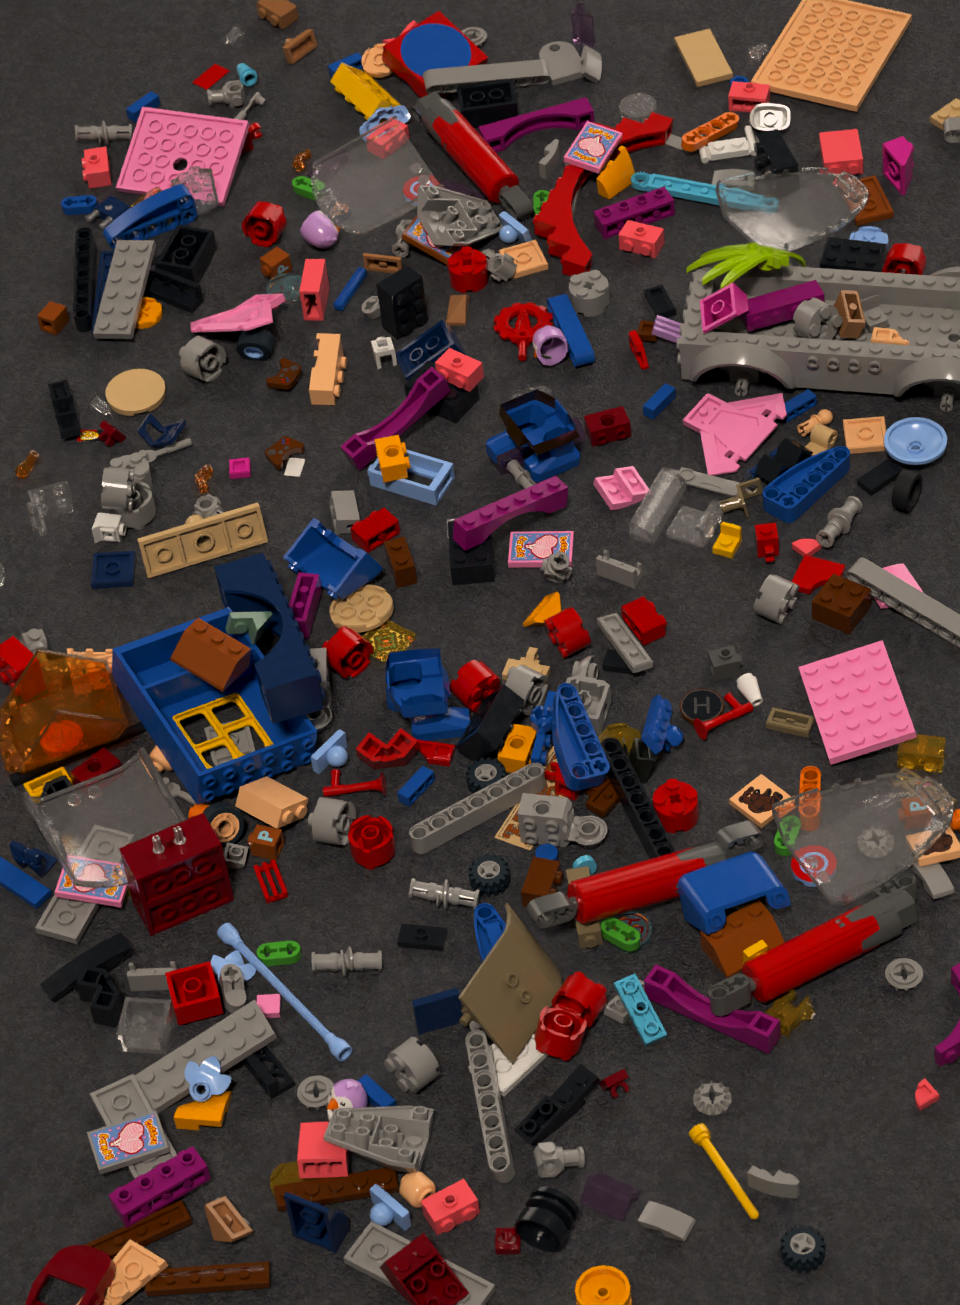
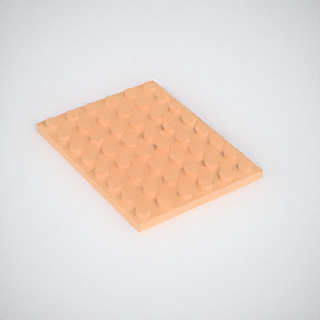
M802 0L754 75L751 83L769 84L770 92L857 112L912 21V14L849 0Z

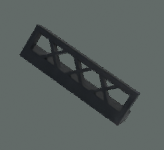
M151 265L144 295L193 313L204 302L200 284Z
M266 1045L260 1049L259 1055L253 1053L242 1060V1063L270 1099L295 1086V1081ZM262 1061L272 1062V1069L267 1070ZM274 1077L284 1078L286 1082L277 1087Z

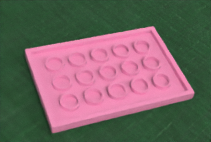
M883 640L798 667L831 765L917 738Z

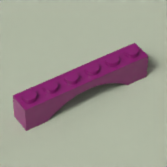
M587 97L480 126L479 134L497 153L506 150L517 139L535 131L551 128L582 129L587 121L595 123L594 110Z
M433 367L428 369L416 380L406 399L390 416L370 429L355 433L340 446L346 459L359 471L377 456L374 439L394 435L400 436L451 391L445 378Z
M553 476L454 519L453 540L466 551L482 544L499 526L517 515L532 511H544L550 514L567 506L568 486L557 476Z
M655 964L644 980V991L649 1000L769 1054L781 1037L780 1020L761 1011L735 1010L724 1016L714 1015L711 1012L709 998L693 989L676 973Z

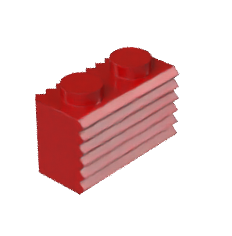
M383 507L378 511H373L364 520L355 522L350 527L352 540L365 552L369 553L385 541L399 535L400 527L398 519Z
M645 596L621 606L622 619L644 646L666 635L665 627L667 622L662 614L658 615L653 602L647 601Z

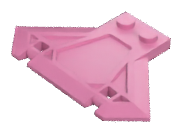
M284 294L254 295L233 309L191 322V332L248 331L273 323L272 311L278 309L279 305L286 301Z
M707 393L683 419V425L701 434L708 475L716 476L738 471L740 465L737 462L739 460L747 461L777 427L774 421L776 419L783 420L787 416L783 394L779 393L727 403Z

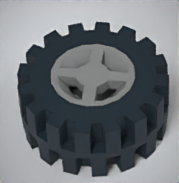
M487 757V760L480 758V761H473V765L470 764L468 770H466L467 786L472 794L506 777V770L501 762L498 763L497 759L492 761L491 757Z
M485 854L483 858L482 856L477 857V861L474 859L472 865L469 866V880L474 891L478 889L481 896L486 894L487 897H491V894L498 896V892L503 893L505 888L508 889L511 880L510 870L507 861H503V857L499 856L497 858L496 854H492V856Z
M800 1225V1228L793 1226L791 1227L792 1231H785V1236L782 1235L780 1242L781 1259L786 1267L789 1266L791 1271L797 1269V1273L801 1274L803 1270L806 1273H810V1269L817 1270L818 1265L821 1266L823 1264L826 1252L824 1237L822 1234L820 1235L819 1230L815 1229L813 1231L812 1226L808 1225L807 1228H804V1225Z

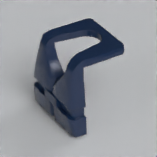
M148 414L137 432L150 447H166L174 444L187 423L182 419L163 427L152 414ZM150 424L157 431L164 434L153 441L146 431V425Z
M14 840L9 844L16 863L23 868L29 866L38 876H45L57 862L55 857L37 848H26ZM42 858L46 859L44 865L41 863Z

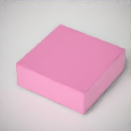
M280 994L257 995V1004L266 1018H281Z

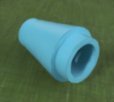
M244 63L239 64L237 72L240 82L245 86L254 85L257 81L256 71Z

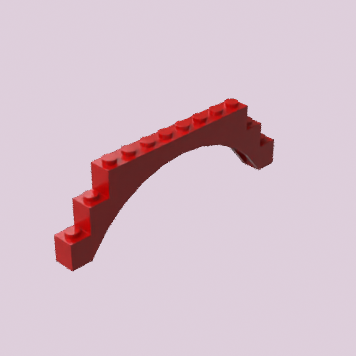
M652 112L643 123L623 117L620 124L617 123L615 128L595 122V124L622 133V139L607 162L618 157L620 154L618 148L620 146H624L629 153L642 148L665 145L672 134L673 118ZM572 164L565 166L562 177H558L554 190H550L548 200L542 203L540 213L536 214L533 219V225L535 226L534 234L547 238V245H549L548 254L561 258V265H563L562 273L569 276L589 272L592 268L593 255L579 237L571 210L573 200L579 188L593 172Z

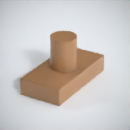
M306 29L296 38L286 39L285 46L282 49L287 63L294 64L318 46L313 30Z

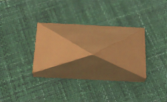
M363 254L364 267L368 271L395 273L403 268L401 257Z
M450 295L446 323L449 326H466L470 295Z
M226 1196L205 1204L204 1208L213 1240L234 1242L252 1234V1229Z

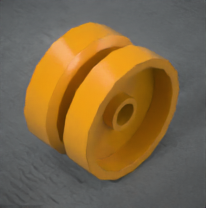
M604 1265L592 1267L582 1273L576 1282L575 1296L577 1305H632L629 1280L622 1271L615 1267Z

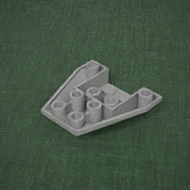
M437 186L418 187L417 217L434 245L469 246L499 234L500 229L503 227L491 205L486 200Z
M423 1106L334 1109L324 1134V1141L393 1171L417 1173L421 1169L428 1149L434 1109Z

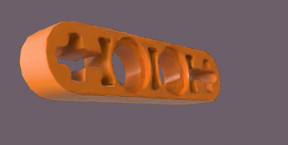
M726 112L682 136L681 148L685 151L693 152L709 142H713L738 127L739 116L733 112Z

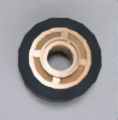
M217 802L211 804L203 811L222 847H226V843L234 844L239 840L245 825L242 815L234 806L226 802ZM225 821L224 825L218 828L220 823Z

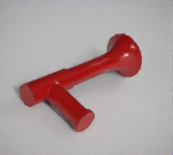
M727 693L724 696V700L734 709L709 721L694 719V728L697 735L702 740H705L707 733L714 727L752 712V704L748 702L741 705L733 697L732 693Z
M333 769L330 773L331 786L323 787L324 797L367 790L381 791L386 795V782L383 773L374 781L339 785L340 771Z

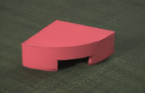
M800 539L792 543V549L803 557L805 555L812 556L822 548V545L814 539Z
M925 1078L918 1084L915 1092V1103L919 1111L939 1100L938 1092Z

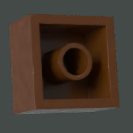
M833 574L811 601L812 619L850 635L871 608V589Z

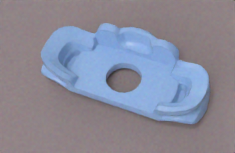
M398 105L395 107H381L375 110V113L359 128L363 140L366 141L365 136L380 126L379 122L381 119L388 120L393 117L404 124L408 122L410 114L407 108L403 105Z

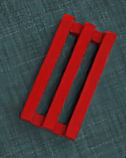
M275 859L270 860L271 863L269 864L263 862L260 867L253 865L267 904L288 897V892ZM273 869L282 893L280 894L277 892L269 871ZM262 872H265L274 896H269L261 875Z

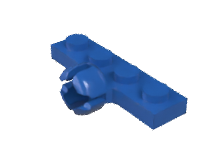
M548 691L544 707L541 705L535 707L530 715V724L537 731L531 763L547 765L548 762L547 748H551L553 740L551 735V713L556 694L554 691Z
M659 694L652 698L641 736L642 741L655 755L662 750L670 752V747L678 746L684 737L683 732L677 726L670 725L673 711L672 706L667 699H663Z

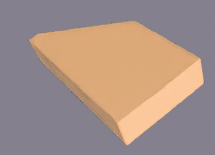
M877 327L873 329L871 343L909 345V341L902 339L895 329Z

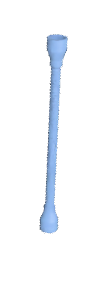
M231 923L221 925L217 931V936L225 944L238 950L283 998L321 1035L328 1044L331 1054L338 1061H345L351 1055L352 1047L344 1039L336 1037L328 1031L258 957L249 950L240 938L238 930Z

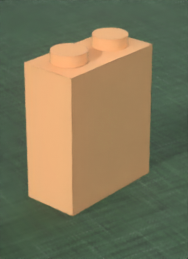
M266 776L240 786L235 807L278 829L303 819L307 813L309 798Z

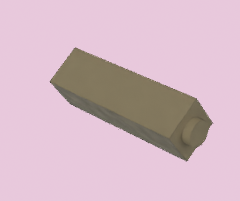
M589 866L567 869L568 885L571 881L590 876ZM574 917L580 949L603 945L599 920L581 924Z

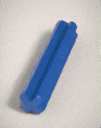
M358 267L334 301L335 310L342 311L366 277L365 268Z

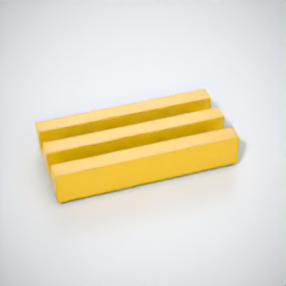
M63 766L23 784L32 803L40 799L46 782L66 775L73 786L72 780Z

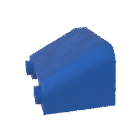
M315 518L311 520L283 557L289 563L287 567L296 574L299 571L301 573L319 574L321 586L327 589V594L336 601L338 598L345 599L378 577L384 570L367 552L361 548L356 549L338 537L333 531L326 529Z
M753 851L686 873L680 877L677 883L685 921L706 934L718 931L725 925V909L765 896L767 904L774 909H781L791 905L786 888L764 858Z

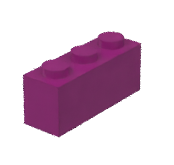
M298 573L289 607L293 610L294 618L297 619L300 632L302 631L305 639H309L322 594L319 574Z

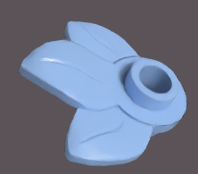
M238 950L228 954L224 959L217 955H213L211 959L212 970L217 975L219 985L220 971L227 964H234L240 968L244 982L251 980L256 973V969L252 964H244Z
M216 1056L207 1058L200 1066L193 1061H189L186 1065L185 1078L190 1084V1095L196 1101L203 1102L212 1095L222 1094L231 1083V1076L220 1074L221 1065ZM200 1085H203L206 1089L204 1094L198 1091Z

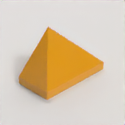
M554 592L545 596L522 623L524 627L544 626L545 619L560 612V594Z

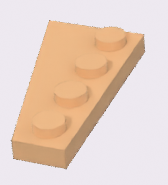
M129 1239L113 1259L116 1267L115 1277L111 1287H107L103 1295L105 1300L102 1305H121L169 1265L164 1259Z

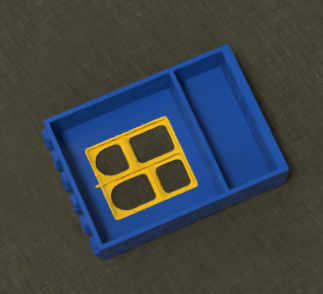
M230 607L199 618L227 634L225 627L229 613L232 610ZM194 619L113 648L112 679L195 803L199 805L222 795L230 794L238 790L240 786L263 777L271 778L279 773L288 772L292 768L310 763L311 756L316 750L317 730L306 715L272 724L262 700L254 665L263 659L264 655L256 644L252 645L248 634H227L251 648L250 666L223 692L170 661V657L183 632L196 620ZM229 702H235L245 717L222 725L212 712V709ZM197 714H203L218 737L196 745L192 742L180 721ZM252 726L264 743V748L245 755L238 750L228 734L240 728ZM221 745L225 746L230 752L232 760L212 767L201 755L204 751Z

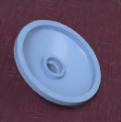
M910 417L895 422L887 429L884 435V447L893 459L901 463L922 465L936 460L944 453L947 447V435L938 423L930 419Z

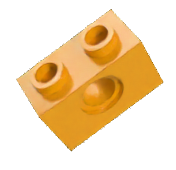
M399 435L374 439L383 482L408 478L407 469H411L408 456L404 457L407 454L405 442H400Z
M512 723L513 728L504 737V747L499 749L497 759L503 764L506 772L513 773L531 764V755L537 731L530 726Z

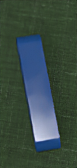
M562 294L547 298L549 313L552 314L553 322L567 339L568 354L574 367L594 363L593 349L568 295Z

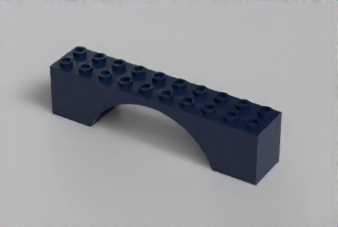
M259 553L214 566L221 600L225 608L230 607L232 612L271 611L272 613L268 630L279 636L280 639L268 655L254 664L262 700L272 724L324 709L322 700L326 698L322 686L320 687V682H322L320 672L316 669V664L313 656L311 657L308 644H305L302 631L300 632L297 619L294 618L293 610L289 607L287 596L284 595L282 585L278 581L276 571L273 570L271 560H266L264 553Z

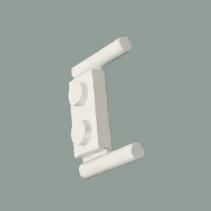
M750 125L745 126L746 137L709 142L707 147L705 145L699 148L702 163H707L709 160L734 158L749 154L756 156L754 150V143L756 141L752 127Z

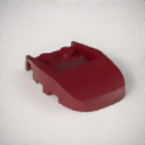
M72 1245L65 1247L50 1259L34 1280L25 1305H46L39 1302V1295L43 1287H46L50 1277L87 1290L79 1305H102L105 1300L103 1297L107 1287H111L115 1277V1263L106 1252L91 1246Z

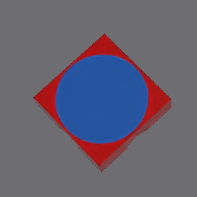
M437 11L384 45L382 61L399 77L404 79L412 87L413 91L422 98L428 95L423 80V73L425 71L439 68L484 65L488 63V56L440 11ZM442 93L439 95L444 99L451 93Z

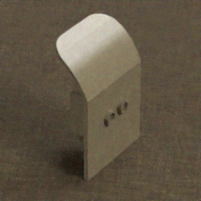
M506 903L504 908L507 912V923L504 932L458 997L464 1005L461 1010L463 1015L459 1022L463 1026H467L470 1021H477L508 1061L514 1063L536 1030L543 1008L547 1006L551 1008L552 998L561 987L562 977L555 962L511 906Z

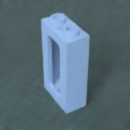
M407 449V454L404 457L408 456L411 468L407 469V472L433 479L429 486L407 479L383 482L378 458L374 464L370 465L368 469L370 486L436 506L455 479L453 463Z

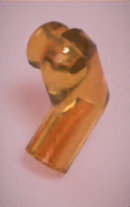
M308 149L297 154L293 159L292 166L299 172L306 167L303 162L312 157Z
M31 450L27 458L16 466L15 474L18 478L24 479L32 471L39 457L38 452Z
M204 465L195 475V482L202 494L209 491L207 482L212 477L213 468L210 465Z

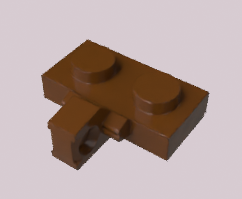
M609 778L599 786L582 790L589 797L586 801V808L603 818L620 801Z

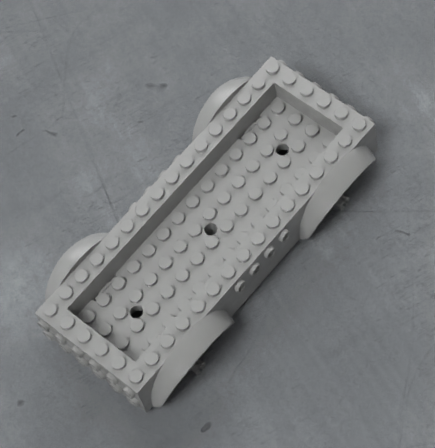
M722 261L709 263L693 270L692 279L694 281L690 282L689 294L691 295H687V309L683 311L684 323L680 325L681 338H677V350H680L677 363L681 365L682 379L696 382L698 377L704 372L719 367L720 370H725V374H729V381L737 382L734 392L738 396H740L741 390H743L742 396H746L748 385L750 383H759L760 376H766V374L775 377L786 389L796 387L893 394L895 397H901L910 387L923 383L924 385H929V389H934L933 396L941 397L940 409L942 411H945L946 404L948 405L947 412L953 409L954 398H960V266L945 268L931 275L796 267L789 263L787 267L781 265L780 269L775 268L769 271L760 270L758 266H755L733 282L747 295V299L816 280L822 289L825 302L834 306L841 290L858 291L860 299L871 295H879L880 308L888 318V326L882 328L895 329L902 339L909 341V345L871 343L873 331L870 332L866 325L863 327L859 338H841L839 330H837L832 340L803 338L795 333L793 326L795 327V321L793 319L748 332L740 315L704 333L702 331L700 300L720 290L723 279L731 270L702 285L704 275Z

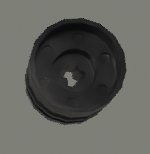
M547 1186L535 1187L525 1204L526 1208L522 1210L515 1223V1230L520 1238L534 1248L546 1252L559 1251L568 1236V1230L572 1228L574 1221L579 1215V1208L568 1195L557 1189Z

